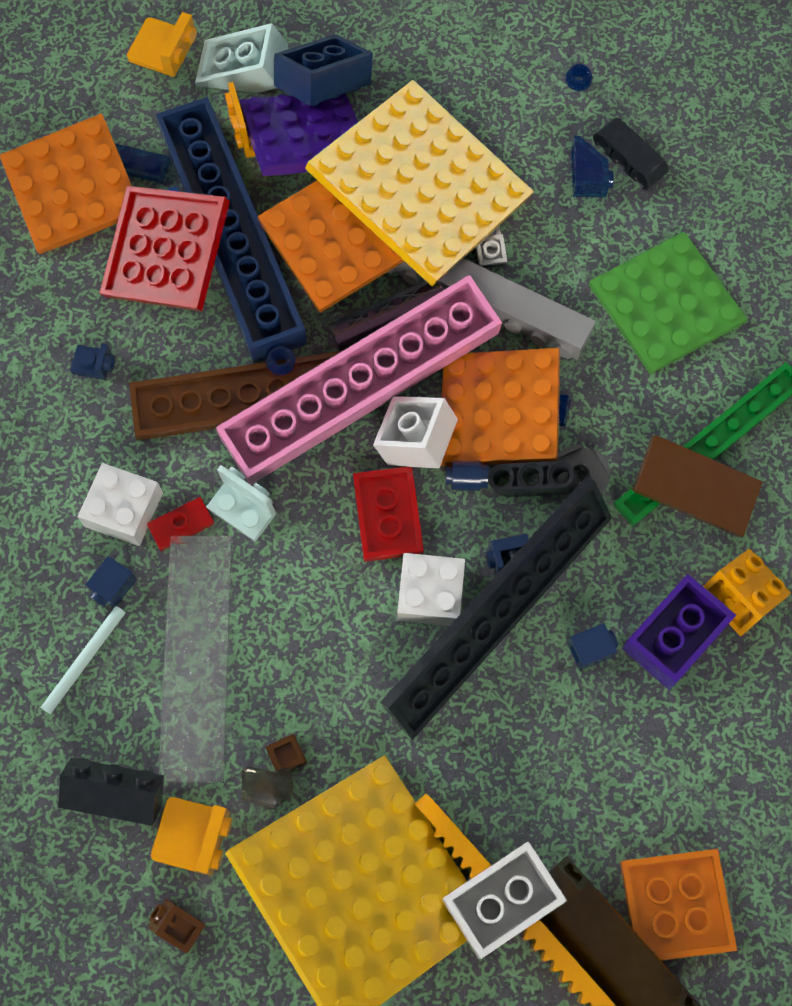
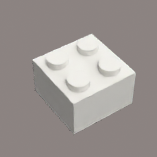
M393 396L373 446L386 464L390 466L440 468L458 419L445 398Z
M102 463L77 517L86 528L140 546L148 528L147 523L151 521L163 492L156 481Z
M404 553L397 621L450 626L460 615L465 559Z

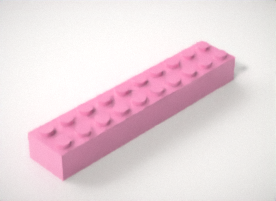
M468 275L217 426L216 430L242 474L246 477L248 483L252 485L388 402L393 396H398L499 334L502 321L472 277Z

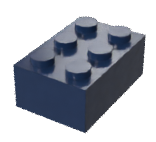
M337 34L274 54V86L285 91L287 95L294 96L303 101L305 105L315 106L324 100L338 98L344 93L358 91L361 87L370 85L373 53Z

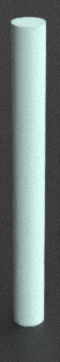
M114 607L40 708L51 715L124 616L125 612L121 608Z

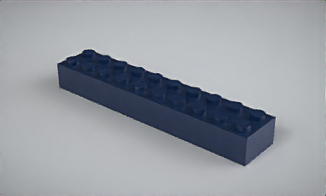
M208 97L155 114L161 136L184 192L222 196L230 201L214 267L253 364L307 345L305 328L265 232L258 221L257 213Z

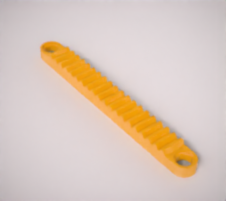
M425 793L414 803L415 807L424 814L431 827L435 830L434 838L443 839L442 847L446 850H453L451 855L453 860L461 859L462 862L459 868L461 870H470L469 880L491 866L430 796ZM540 920L523 930L522 940L531 939L533 941L531 950L542 951L540 960L542 962L551 961L549 970L551 972H560L558 979L560 983H570L567 990L569 993H579L577 998L579 1004L588 1003V1006H616Z

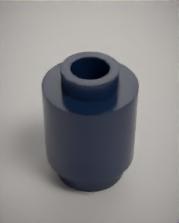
M452 461V467L446 466V484H452L451 489L458 491H480L481 488H488V464H481V461Z

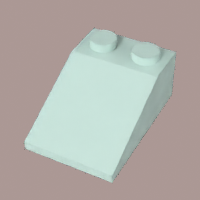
M272 23L207 39L204 41L195 84L199 87L229 90L228 83L233 82L236 91L253 93L277 89L274 86V54L287 50L288 43Z

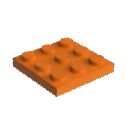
M718 849L620 861L630 927L661 961L737 951Z

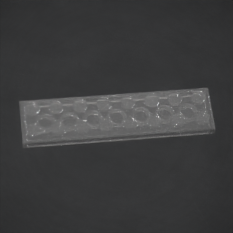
M231 536L170 537L159 774L165 775L164 783H224L233 541Z

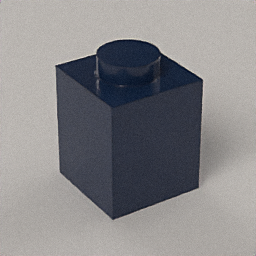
M107 556L85 586L91 592L89 598L103 608L106 604L114 608L120 603L137 579L131 571Z
M605 623L570 636L567 645L579 671L613 658L617 653L618 641L612 630L608 631Z

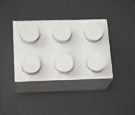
M529 841L442 899L479 959H482L567 901Z

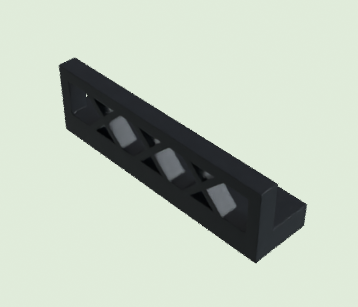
M425 280L328 324L339 351H344L442 292V287L438 282L432 287Z

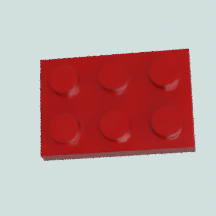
M412 467L353 473L364 562L403 557L404 553L424 555Z

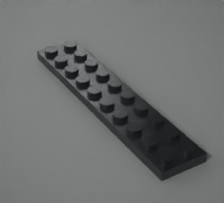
M586 477L573 489L564 502L553 511L552 515L543 525L533 533L532 537L512 556L511 560L492 578L490 583L471 601L468 607L451 623L425 654L411 666L404 677L389 690L380 702L400 729L412 740L612 519L594 480Z

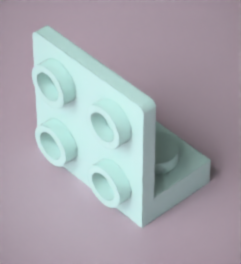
M220 465L217 472L224 484L206 508L256 542L276 515L272 505L274 502L268 497L270 493L257 483L251 486L245 482L244 479L246 477L237 469L230 467L228 470Z

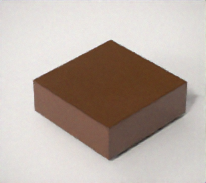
M294 733L265 747L278 777L307 763Z

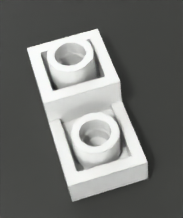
M500 226L475 247L477 261L481 267L508 262Z

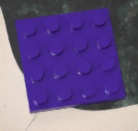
M346 93L338 98H330L319 102L315 106L305 105L303 101L294 96L286 95L239 99L246 130L263 176L308 172L305 167L309 160L358 123Z

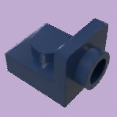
M102 343L100 349L77 345L70 372L74 375L105 380L107 372L113 371L115 356L112 354L108 344Z
M522 534L492 540L489 548L490 551H486L489 569L494 568L495 573L498 574L504 567L502 557H506V560L510 561L512 556L529 540L528 535Z

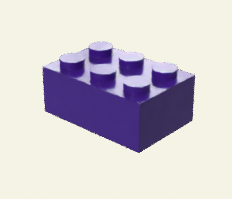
M687 574L631 635L621 649L670 690L733 620L736 614Z

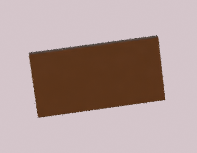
M654 435L651 437L632 491L727 533L744 537L763 481Z

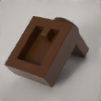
M166 899L163 904H158L150 915L149 921L151 923L148 926L155 935L188 954L205 924Z

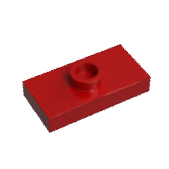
M201 497L147 523L160 551L214 525V521Z

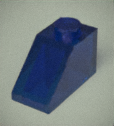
M574 136L571 147L573 197H606L608 188H613L614 172L609 171L608 159L581 136Z

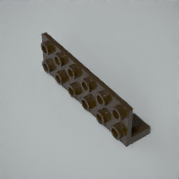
M568 856L563 858L549 871V874L567 901L539 920L616 1006H701Z

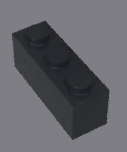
M70 758L60 774L58 808L153 826L162 806L165 775L155 774L148 770L139 771L123 768L116 764L108 765L92 762L85 758Z

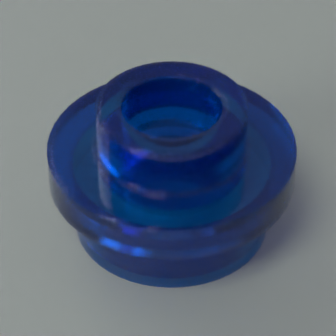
M583 64L572 66L567 71L565 77L568 87L575 91L588 89L593 79L590 69ZM575 77H581L583 80H577Z
M275 347L266 357L267 367L273 374L285 375L295 367V355L286 347ZM279 359L286 360V363L283 365L276 364Z

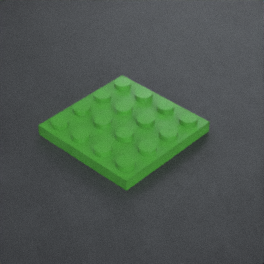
M684 231L590 280L588 284L650 375L743 325L747 321L744 313Z

